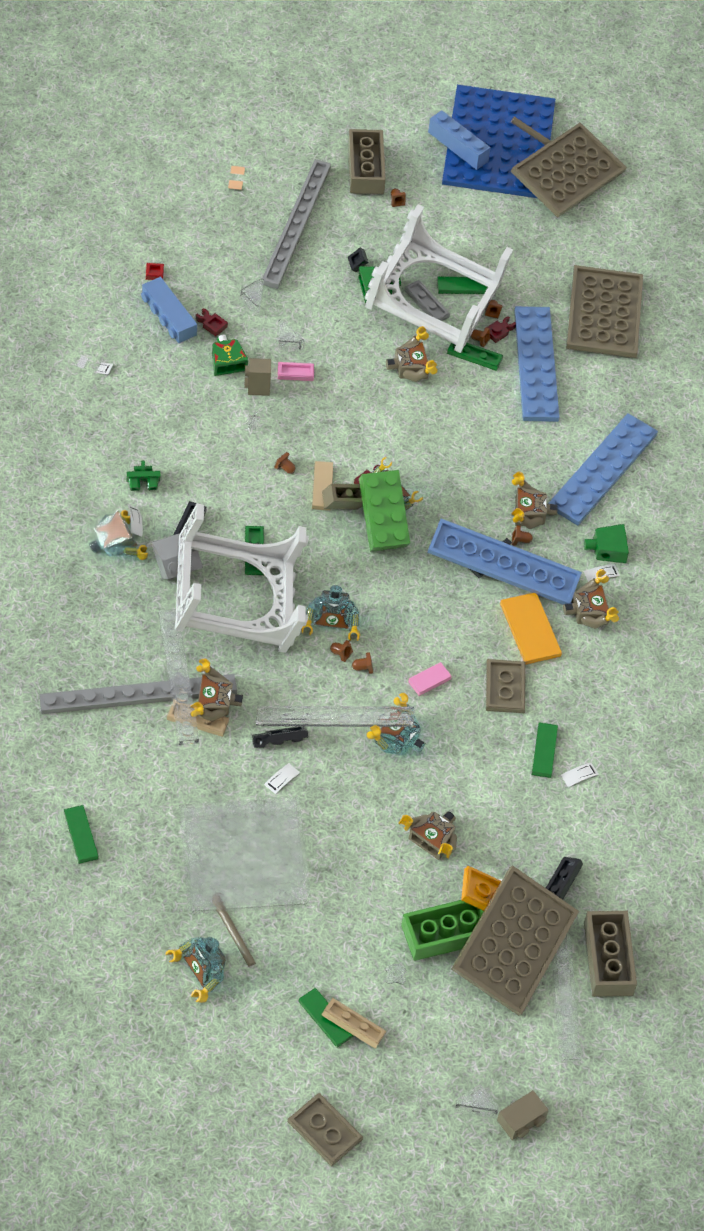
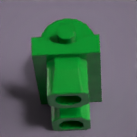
M141 460V466H134V471H127L126 481L129 482L130 491L140 490V482H147L148 490H157L161 474L160 471H152V466H145V460Z

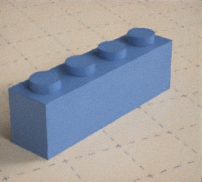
M441 110L430 118L428 133L477 170L489 161L491 147Z
M161 277L142 285L141 297L143 301L147 302L152 313L159 317L161 325L166 326L171 338H175L178 343L197 336V323Z

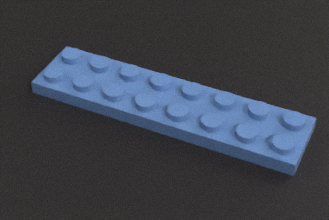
M515 306L514 316L523 421L559 422L550 307Z
M627 413L548 504H557V513L578 526L657 436L658 431Z
M440 519L427 552L523 590L536 593L562 605L571 603L582 573L444 519Z

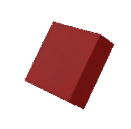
M146 264L145 280H154L159 277L163 279L164 264Z

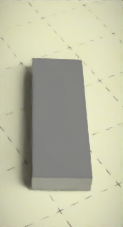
M420 280L405 286L404 291L426 314L440 321L450 317V313Z

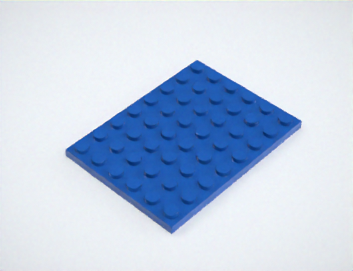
M457 84L452 118L491 148L489 161L476 170L447 147L442 185L537 198L511 172V169L545 145L511 123V120L515 116L551 140L556 99Z

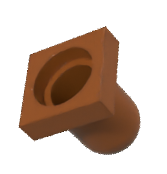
M397 188L392 189V207L405 206L406 193L400 192Z
M490 300L485 316L498 319L503 306L498 304L496 300Z
M486 327L484 331L474 329L471 338L480 341V346L484 348L491 339L490 328Z
M288 452L277 459L274 466L276 469L281 467L289 474L294 473L296 469L295 465L288 459L290 455Z
M516 525L512 533V546H516L518 542L530 543L533 540L532 534L521 531V526Z
M348 640L343 644L335 642L330 646L331 652L340 655L343 662H346L353 652Z
M370 652L366 653V658L353 661L352 667L354 670L368 669L369 674L373 673Z

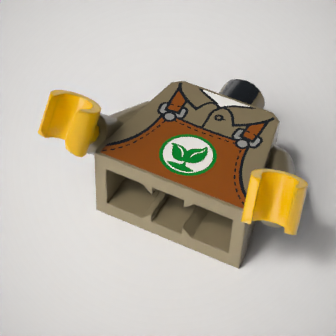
M423 326L417 329V336L414 335L405 344L395 349L394 359H386L387 370L397 369L401 379L418 382L421 379H428L429 373L433 375L437 373L436 362L434 360L428 361L423 342H420L421 339L427 340L429 337Z
M519 471L513 475L512 484L514 486L519 484L515 497V510L511 513L514 515L512 520L515 526L519 525L533 529L545 524L546 515H557L558 506L557 504H547L546 493L540 492L527 483L522 472Z
M604 569L598 570L596 579L593 578L573 594L572 603L563 604L564 615L575 614L578 624H584L594 629L608 625L610 620L612 622L619 620L617 615L619 611L615 607H608L603 586L599 585L600 582L607 583L609 581V577L605 575L606 571Z
M205 658L199 660V663L203 666H197L196 670L198 672L204 671L205 674H202L198 702L190 706L195 709L191 712V716H199L208 721H215L229 715L230 705L242 707L243 695L232 693L233 683L229 682L227 678L211 667L209 660Z
M447 811L443 816L436 812L413 818L409 815H403L398 822L399 825H405L404 829L406 831L411 828L409 840L437 860H440L443 854H446V858L449 859L450 855L456 850V827L452 824L456 817L450 811Z

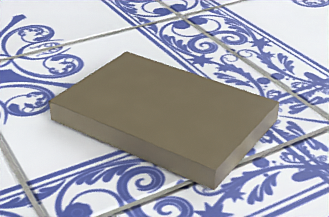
M487 659L486 711L525 713V661Z
M320 1093L316 1094L287 1120L331 1167L363 1140V1136Z

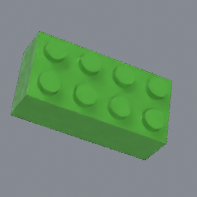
M399 470L362 474L359 478L370 552L407 547L410 544Z
M458 900L403 914L401 927L413 960L417 961L463 949L484 910Z

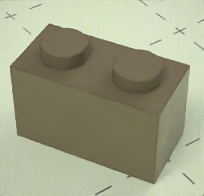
M249 358V366H245L244 388H248V395L270 396L271 359Z
M330 484L322 491L324 509L358 510L363 506L360 484Z
M532 1090L501 1110L497 1121L511 1140L517 1137L523 1138L529 1133V1129L534 1126L539 1127L546 1122L548 1108Z

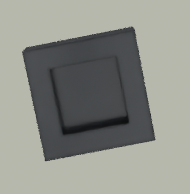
M361 247L348 256L351 270L354 272L359 271V267L369 263L366 252Z

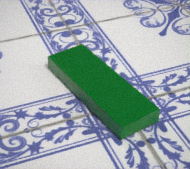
M437 276L438 294H485L488 289L487 286L468 277Z
M453 343L450 344L447 350V354L495 371L498 370L503 359L502 354L470 343H466L461 353L454 350L456 345Z
M245 526V542L264 544V526ZM245 561V575L264 576L257 567Z
M538 723L531 775L551 778L558 725Z
M84 805L64 809L65 819L78 863L98 860V852Z
M316 987L299 998L298 1002L336 1048L354 1037L348 1031L322 1016L329 1003Z

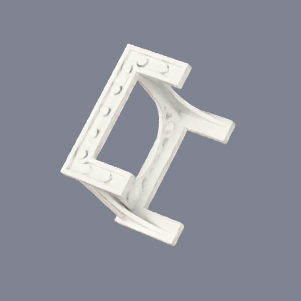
M418 204L415 210L411 209L407 219L409 221H407L403 229L406 232L403 233L400 239V245L396 244L393 250L394 255H390L387 262L382 261L380 266H376L373 270L372 276L374 278L371 279L368 285L370 289L365 295L367 300L365 307L371 310L373 306H377L418 327L423 326L426 331L455 344L454 350L461 353L484 314L488 303L499 288L513 249L506 247L495 272L438 244L425 229L422 220L424 207ZM408 251H413L417 255V258H411L408 254ZM423 262L437 263L487 286L488 289L478 306L473 305L462 330H459L414 308L405 300L399 288V277L406 268ZM387 289H392L396 293L390 295Z
M197 503L179 535L175 630L183 632L185 627L278 645L279 652L286 653L289 647L293 646L296 636L300 635L301 628L306 626L308 615L305 614L306 606L298 605L295 609V603H293L295 595L293 582L296 575L293 572V567L297 557L301 556L303 547H306L309 537L306 535V527L299 526L292 537L272 544H252L198 532L204 521V505ZM191 549L240 559L257 567L267 577L273 589L274 600L271 610L265 616L252 621H240L196 612L195 609L201 601V584L193 583L190 588ZM278 568L280 574L272 575L270 569ZM269 618L276 620L279 627L272 626Z

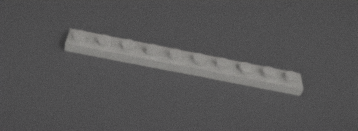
M317 159L314 160L263 275L262 285L276 289L279 288L330 171L331 163Z
M235 674L223 675L229 682L233 683L232 693L237 694ZM202 677L39 694L41 714L199 698Z

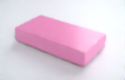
M278 362V379L314 381V364Z
M440 662L409 678L408 682L418 696L451 680L452 676Z

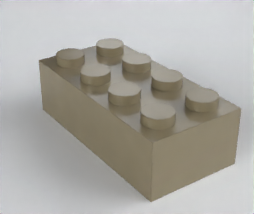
M349 129L350 193L384 194L386 177L383 130Z
M628 910L587 911L584 920L592 997L633 996L637 980Z

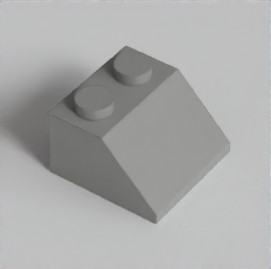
M180 533L151 542L162 579H170L178 575ZM191 549L192 572L203 568L199 552Z

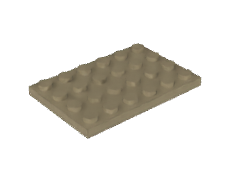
M580 122L512 167L511 172L558 218L621 175L627 167Z
M574 265L566 349L637 358L643 274Z
M512 865L506 872L451 970L518 1016L522 1015L579 911Z

